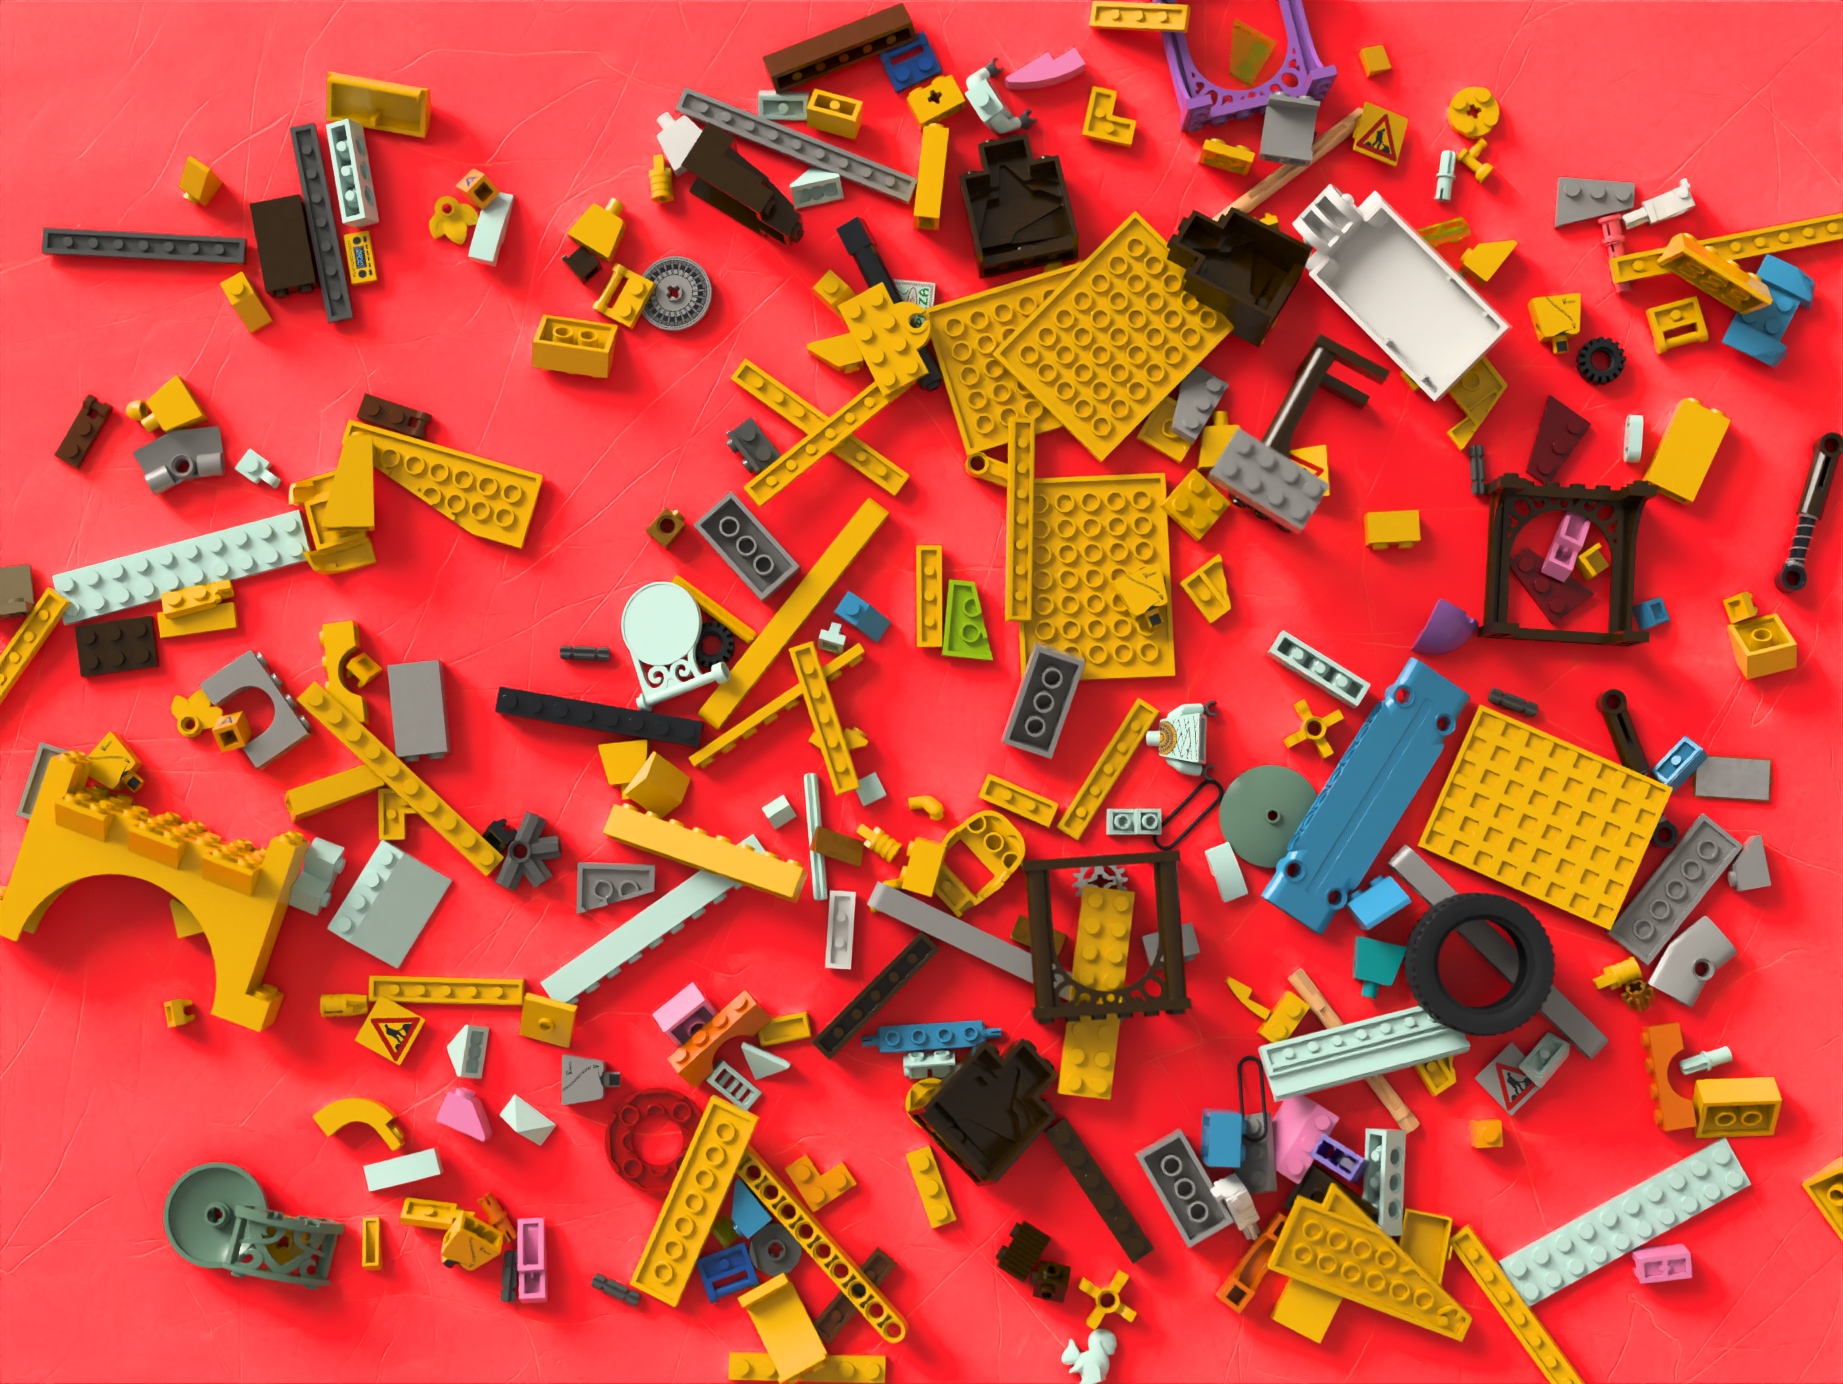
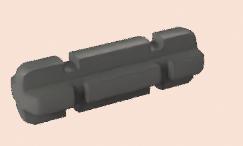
M1482 445L1469 447V457L1472 458L1470 461L1471 481H1473L1471 485L1473 495H1483L1486 493V483H1484V479H1486L1485 460L1482 459L1484 447Z
M562 645L560 648V658L566 660L574 658L575 660L586 661L598 659V661L608 662L610 660V649L608 647L596 649V647L575 646V648H572L571 645Z
M1496 688L1491 689L1489 692V702L1501 703L1500 706L1519 713L1522 711L1524 715L1534 717L1537 713L1538 704L1534 702H1525L1526 699L1507 692L1504 694L1503 691Z
M507 1250L504 1252L506 1265H503L501 1285L504 1287V1290H501L500 1299L503 1302L509 1303L516 1300L517 1291H514V1288H517L518 1266H516V1263H518V1251Z
M599 1273L594 1276L591 1282L593 1288L597 1290L603 1289L604 1293L621 1301L624 1299L631 1306H636L640 1300L641 1294L633 1289L630 1291L628 1290L629 1287L612 1279L607 1280L606 1276Z

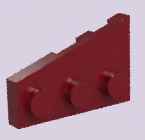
M1551 395L1547 398L1538 434L1525 471L1543 485L1545 482H1551L1591 426L1590 422Z
M1526 548L1510 560V570L1551 624L1557 622L1594 594L1570 576H1568L1565 582H1562L1542 573L1541 569L1545 559L1531 549Z

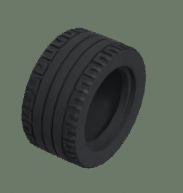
M1489 893L1456 894L1430 907L1417 920L1416 926H1413L1412 932L1408 937L1409 941L1406 943V952L1404 953V956H1406L1404 961V971L1407 975L1406 981L1418 1005L1438 1023L1464 1034L1497 1036V1034L1513 1031L1516 1027L1520 1028L1522 1024L1530 1021V1018L1534 1017L1537 1014L1536 1012L1543 1007V1002L1547 1001L1548 993L1550 994L1551 985L1554 983V967H1556L1554 962L1555 953L1552 951L1553 945L1550 943V937L1546 934L1547 930L1541 925L1540 920L1536 919L1535 915L1520 903L1504 896ZM1474 920H1488L1504 929L1513 940L1519 958L1518 974L1511 989L1498 1001L1481 1007L1464 1006L1456 1001L1445 989L1438 969L1440 950L1446 938L1457 927Z

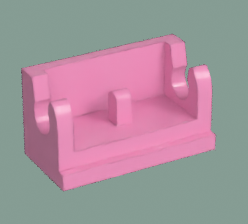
M1683 1244L1631 1250V1257L1636 1264V1268H1633V1271L1640 1284L1692 1278L1691 1254Z

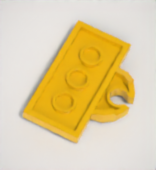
M883 282L838 305L884 397L929 374L919 350L927 345L931 338V320L924 321L923 325L919 328H913L910 323L913 316L926 313L921 306L913 302L904 301L894 304Z

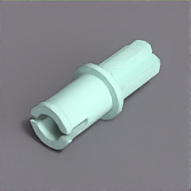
M1446 150L1441 153L1439 173L1436 174L1438 181L1435 201L1443 202L1444 199L1445 202H1451L1453 180H1456L1454 175L1456 152Z
M1728 1046L1709 1052L1701 1051L1699 1055L1680 1060L1679 1068L1683 1075L1704 1069L1710 1071L1714 1066L1731 1062L1732 1054Z

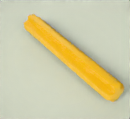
M679 575L673 578L671 583L677 584L689 591L700 609L719 623L725 625L727 629L746 643L750 644L753 642L757 635L754 630Z

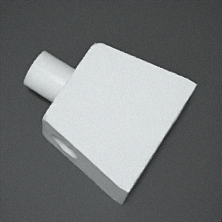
M665 112L656 120L663 129V131L657 134V139L674 174L678 177L687 171L681 164L702 133V130L685 115L675 121L669 112Z

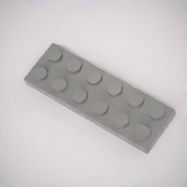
M1701 813L1617 917L1611 930H1607L1605 933L1644 965L1648 966L1743 848V845L1708 816Z

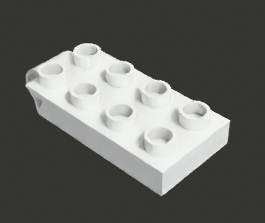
M1330 183L1292 223L1295 229L1303 236L1304 244L1313 246L1317 250L1308 259L1305 266L1309 271L1310 277L1434 401H1439L1513 328L1376 190L1357 207L1354 204L1352 195L1343 194Z

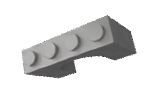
M250 649L199 685L211 703L217 707H221L248 689L259 688L269 694L275 707L272 724L264 733L242 747L257 769L263 770L313 734L309 730L312 727L309 720L304 714L300 716L296 711L295 707L298 705L290 694L286 695L281 689V686H283L281 679L275 672L271 674L266 667L269 665L266 657L261 652L257 653Z

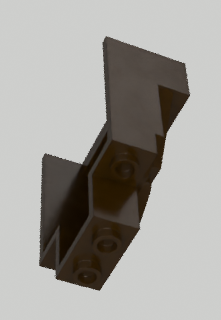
M708 122L681 164L683 168L698 176L689 192L765 239L769 235L788 248H791L793 243L798 244L805 232L802 230L804 226L802 215L795 211L791 202L770 182L765 174L738 153L736 140L733 136Z
M1014 134L1008 138L1000 140L990 139L978 144V155L982 171H969L964 175H959L979 279L1078 259V232L1059 155H1046L1033 160L1027 134Z
M1233 207L1230 208L1226 215L1221 214L1218 221L1193 210L1189 218L1184 217L1178 227V231H1180L1178 235L1173 234L1167 244V248L1170 249L1167 260L1187 269L1183 276V279L1186 280L1183 291L1195 296L1197 302L1223 314L1234 326L1233 335L1260 347L1299 282L1313 248Z
M1024 1038L1014 1041L1001 1056L998 1055V1049L991 1043L984 1041L976 1044L934 1089L927 1090L907 1112L978 1187L997 1183L1056 1117L1051 1111L1052 1106L1046 1100L1039 1097L1059 1075L1054 1071L1053 1064L1049 1060L1042 1058L1036 1052L1037 1048L1035 1045Z

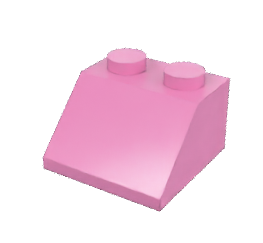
M692 982L652 1015L663 1032L680 1048L719 1012L704 993Z
M462 1086L461 1088L448 1091L435 1121L481 1141L490 1139L493 1131L481 1100L474 1096L476 1092Z

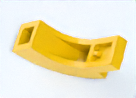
M351 1097L338 1100L325 1106L312 1116L328 1137L336 1134L348 1123L360 1121L374 1127L392 1151L398 1150L406 1143L403 1140L405 1135L396 1124L392 1126L390 1123L398 1115L387 1105L371 1098Z

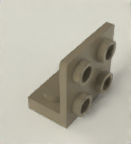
M31 565L1 567L0 619L29 616L35 607Z

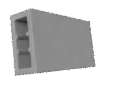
M431 660L387 665L396 757L403 758L404 763L417 762L421 756H429V760L444 759L445 754L451 753L443 662Z

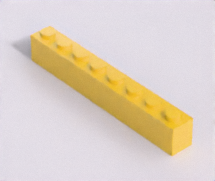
M624 803L623 806L613 805L603 833L609 839L797 903L808 875L802 868L803 865L790 859H788L787 863L780 861L777 855L764 851L763 854L754 852L755 848L747 844L741 843L740 846L730 844V839L717 835L716 838L707 836L708 832L700 828L686 829L683 823L670 819L669 822L660 820L661 816L653 812L647 811L646 815L639 813L636 807Z

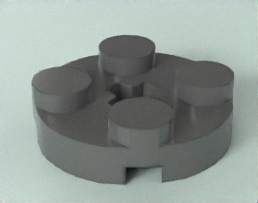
M770 1223L754 1234L749 1249L750 1257L757 1269L770 1276H779L782 1273L787 1274L791 1272L798 1264L802 1254V1245L782 1223ZM773 1242H777L778 1246H783V1250L780 1251V1256L775 1257L774 1253H769L768 1251L772 1247Z

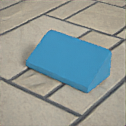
M1685 735L1650 771V774L1659 782L1672 787V793H1674L1708 756L1703 748Z

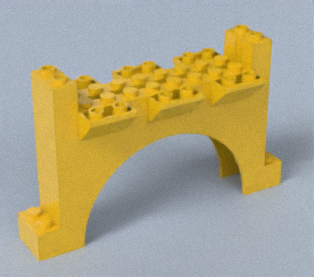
M71 750L67 753L62 752L59 755L52 756L8 886L0 885V936L18 941L22 930L35 934L42 917L53 901L65 889L84 877L101 874H121L147 880L179 899L192 912L207 936L216 968V993L211 1014L257 1032H261L273 1024L284 993L278 992V988L273 985L263 984L262 986L261 982L289 903L291 887L298 877L310 841L303 839V834L289 830L288 833L285 832L280 834V836L271 838L268 848H256L252 846L253 843L242 838L226 843L221 841L220 836L205 829V825L192 820L186 822L180 819V815L173 812H166L157 816L148 814L149 810L140 807L138 803L132 802V797L124 794L116 796L109 793L108 788L100 785L84 789L93 764V760L85 758V753Z

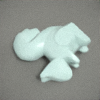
M1104 1328L1092 1331L1088 1338L1089 1350L1082 1353L1079 1352L1075 1342L1072 1339L1069 1340V1346L1063 1352L1061 1360L1065 1365L1074 1364L1069 1373H1080L1082 1381L1079 1384H1095L1106 1380L1110 1367L1109 1356L1115 1354V1348L1117 1347L1116 1337L1110 1330Z

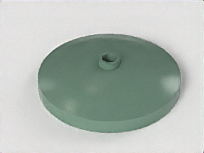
M1263 765L1247 770L1231 782L1221 799L1219 825L1225 842H1229L1233 852L1242 860L1259 867L1276 868L1277 862L1287 856L1289 852L1287 847L1291 838L1318 795L1312 785L1302 775L1292 769L1278 765ZM1270 811L1277 815L1274 821L1268 818Z
M226 1162L202 1164L184 1173L170 1189L164 1204L163 1224L171 1246L182 1258L194 1265L205 1268H222L223 1262H226L237 1217L234 1215L236 1205H255L269 1209L268 1199L262 1185L249 1171L238 1165ZM218 1210L223 1213L222 1218L217 1217ZM247 1220L244 1237H251L249 1220ZM242 1243L238 1257L239 1261L251 1255H245L244 1251L248 1248H255L254 1244Z

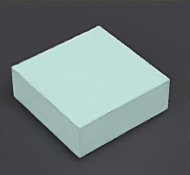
M876 772L858 780L861 788L857 789L856 792L864 807L887 796Z

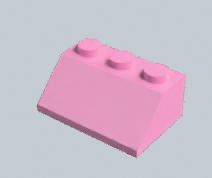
M1304 1095L1284 1100L1272 1119L1276 1171L1299 1185L1314 1161L1310 1154L1323 1133L1327 1136L1330 1135L1339 1117Z

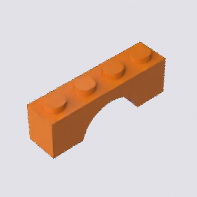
M745 989L677 1049L668 1060L677 1073L695 1089L714 1072L712 1066L714 1054L725 1041L738 1035L753 1037L772 1019Z
M1669 1022L1643 1026V1033H1640V1041L1642 1047L1646 1048L1647 1053L1644 1064L1647 1074L1651 1076L1652 1084L1649 1085V1094L1651 1099L1655 1100L1656 1110L1653 1111V1117L1656 1126H1659V1129L1664 1131L1696 1127L1693 1100L1685 1099L1675 1093L1667 1077L1670 1060L1677 1052L1684 1049L1679 1023Z
M1276 1211L1259 1234L1258 1239L1254 1241L1215 1294L1221 1301L1239 1314L1253 1297L1260 1281L1268 1271L1267 1264L1287 1221V1218L1279 1211Z

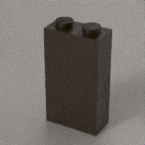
M297 194L251 203L250 210L265 292L270 297H274V299H285L292 293L310 294L314 292V289L321 288L304 199L301 195Z

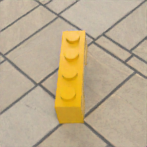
M353 620L322 624L323 631L319 632V640L321 646L325 647L326 655L322 657V665L324 671L328 672L329 680L325 682V690L358 722L369 724L367 699L351 692L346 686L343 677V668L346 660L353 652L360 649L358 624Z

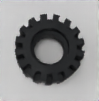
M1599 337L1587 342L1579 350V355L1576 357V362H1578L1576 369L1581 371L1580 377H1586L1585 381L1587 383L1594 382L1593 385H1606L1608 382L1616 379L1624 369L1625 365L1623 363L1626 361V356L1622 355L1624 350L1623 348H1618L1620 344L1617 341L1613 343L1611 342L1612 338L1604 339V337ZM1603 352L1609 357L1610 365L1608 369L1598 370L1592 365L1591 359L1594 353Z
M707 621L702 624L700 638L696 644L695 651L696 662L702 667L712 669V665L722 661L728 663L731 656L733 657L735 648L734 637L725 625L715 621ZM710 635L717 636L722 644L720 651L713 655L706 654L702 649V641Z

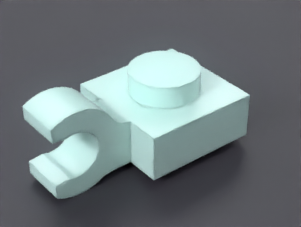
M250 448L234 468L255 484H258L263 479L276 489L282 481L268 471L272 464Z

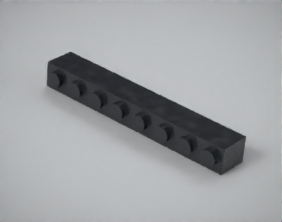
M499 687L495 712L501 715L698 749L701 747L705 725L702 721L505 687Z

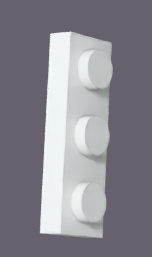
M830 890L825 968L851 969L856 892Z

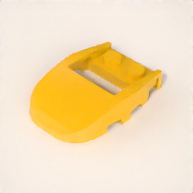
M981 811L965 820L964 823L952 829L941 842L948 845V851L961 839L995 875L988 884L974 895L943 862L935 893L958 918L974 905L976 906L995 891H998L1024 858L1025 843L1022 835L1005 816L998 812Z

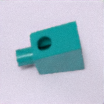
M1355 936L1352 976L1353 978L1364 980L1361 996L1376 999L1379 984L1392 986L1406 952V947Z

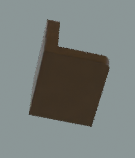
M583 246L579 247L569 257L565 254L561 257L564 264L583 285L603 269L600 262L594 256H591Z

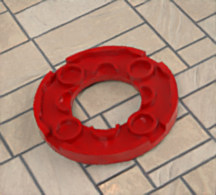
M662 1087L643 1089L624 1099L612 1113L605 1133L606 1154L616 1174L630 1186L642 1191L653 1193L670 1191L702 1119L703 1113L699 1107L681 1092ZM653 1114L667 1115L675 1120L681 1128L683 1136L682 1148L677 1157L663 1165H652L641 1160L634 1151L632 1144L633 1131L638 1122L644 1117Z

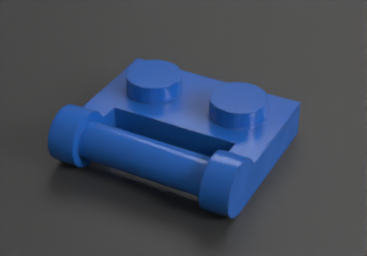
M924 31L916 34L917 40L878 55L896 94L942 74L941 67ZM921 46L922 53L892 66L891 59Z
M745 1242L698 1258L696 1263L711 1304L719 1302V1299L749 1287L754 1289L761 1285ZM746 1270L748 1277L715 1289L714 1281Z

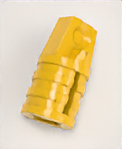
M663 154L653 155L654 169L649 170L651 200L655 203L670 202L674 200L671 167L665 168Z
M861 824L856 831L867 839L863 845L871 851H875L876 854L881 855L888 863H891L903 845L900 842H896L888 834H885L877 826L872 831L864 824Z
M1632 956L1621 963L1603 968L1604 974L1592 979L1596 989L1610 985L1611 990H1614L1630 981L1641 979L1642 973L1635 958Z
M348 993L321 994L320 1012L322 1018L334 1016L348 1017L368 1013L369 1002L367 995Z

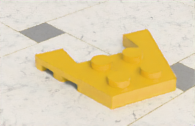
M1485 356L1448 391L1449 395L1467 416L1446 433L1460 452L1468 444L1508 386ZM1404 370L1400 372V375L1413 392L1420 388Z

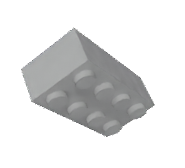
M1239 428L1207 477L1213 483L1296 534L1303 530L1330 486L1324 480Z
M732 491L693 524L698 533L763 604L801 571L800 566Z
M1038 642L1034 643L1002 734L1003 743L1052 759L1085 665L1083 657Z
M1180 1128L1134 1153L1188 1248L1234 1222L1222 1200L1217 1202L1212 1195L1210 1189L1214 1188Z

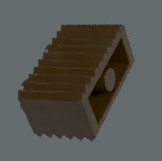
M1023 1219L1021 1224L1015 1223L1009 1233L1012 1239L1007 1247L1005 1245L1000 1247L995 1258L998 1259L997 1267L1024 1283L1051 1237Z

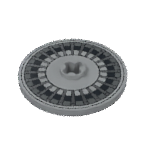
M682 256L665 257L649 266L642 275V277L656 284L642 314L657 328L666 331L685 330L697 324L707 313L712 300V285L705 270L695 261ZM672 289L679 290L678 294L680 296L678 298L671 297L670 291Z

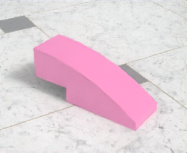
M1075 47L1055 60L1047 52L1006 77L1005 86L1007 89L1025 90L1055 85L1084 72L1086 63Z
M1584 507L1586 511H1592L1591 509ZM1565 511L1541 569L1542 573L1565 582L1573 570L1579 551L1583 547L1591 523L1589 519L1577 513Z
M544 1218L518 1219L519 1300L521 1303L548 1302L547 1249Z

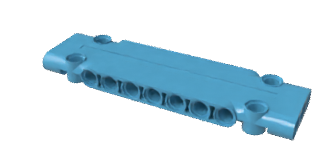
M1410 657L1396 682L1386 689L1384 701L1378 702L1370 712L1291 838L1287 847L1289 851L1287 856L1277 862L1276 873L1271 878L1261 897L1305 927L1322 936L1337 910L1346 905L1349 891L1355 890L1362 881L1444 749L1443 741L1447 735L1455 730L1456 720L1471 698L1470 695L1423 662ZM1401 689L1403 691V699L1401 702H1398L1396 694ZM1440 717H1442L1444 720V726L1442 729L1439 730L1437 727V721ZM1293 863L1295 871L1289 876L1287 874V867ZM1332 891H1335L1336 899L1329 903L1328 896Z

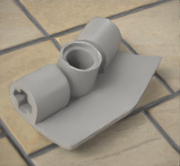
M217 426L172 431L133 452L145 473V480L155 496L183 481L225 474L220 428ZM184 462H189L188 471L180 473V465Z
M1703 916L1669 943L1648 984L1670 995L1678 1003L1692 1009L1707 980L1711 979L1714 972L1736 956L1738 952L1722 931L1707 916ZM1699 962L1705 967V971L1701 976H1698L1695 972V966Z

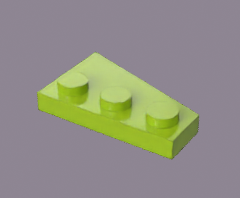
M953 579L948 581L942 656L993 661L978 593L973 581Z

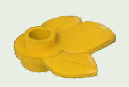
M442 196L435 203V214L429 222V229L434 239L446 234L451 241L461 245L467 236V226L476 225L479 216L470 205L459 204L451 196ZM446 203L452 206V211L448 214L442 211V206Z
M203 689L194 692L188 700L176 695L171 705L172 714L178 720L177 728L179 732L189 738L198 736L203 729L213 728L218 718L223 715V709L211 707V701ZM193 720L195 722V727L192 730H189L187 724L189 721Z

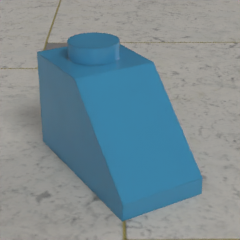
M850 591L847 592L834 611L837 617L876 643L879 642L891 624L889 619Z
M739 1177L735 1181L731 1218L734 1223L732 1227L740 1237L745 1235L749 1239L772 1220L774 1216L747 1183Z

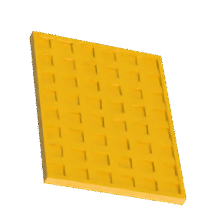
M1479 705L1417 846L1611 930L1673 788L1483 705Z

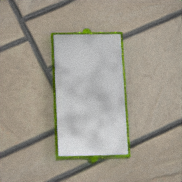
M1707 755L1708 758L1691 775L1694 778L1693 797L1770 801V783L1773 782L1771 778V759Z

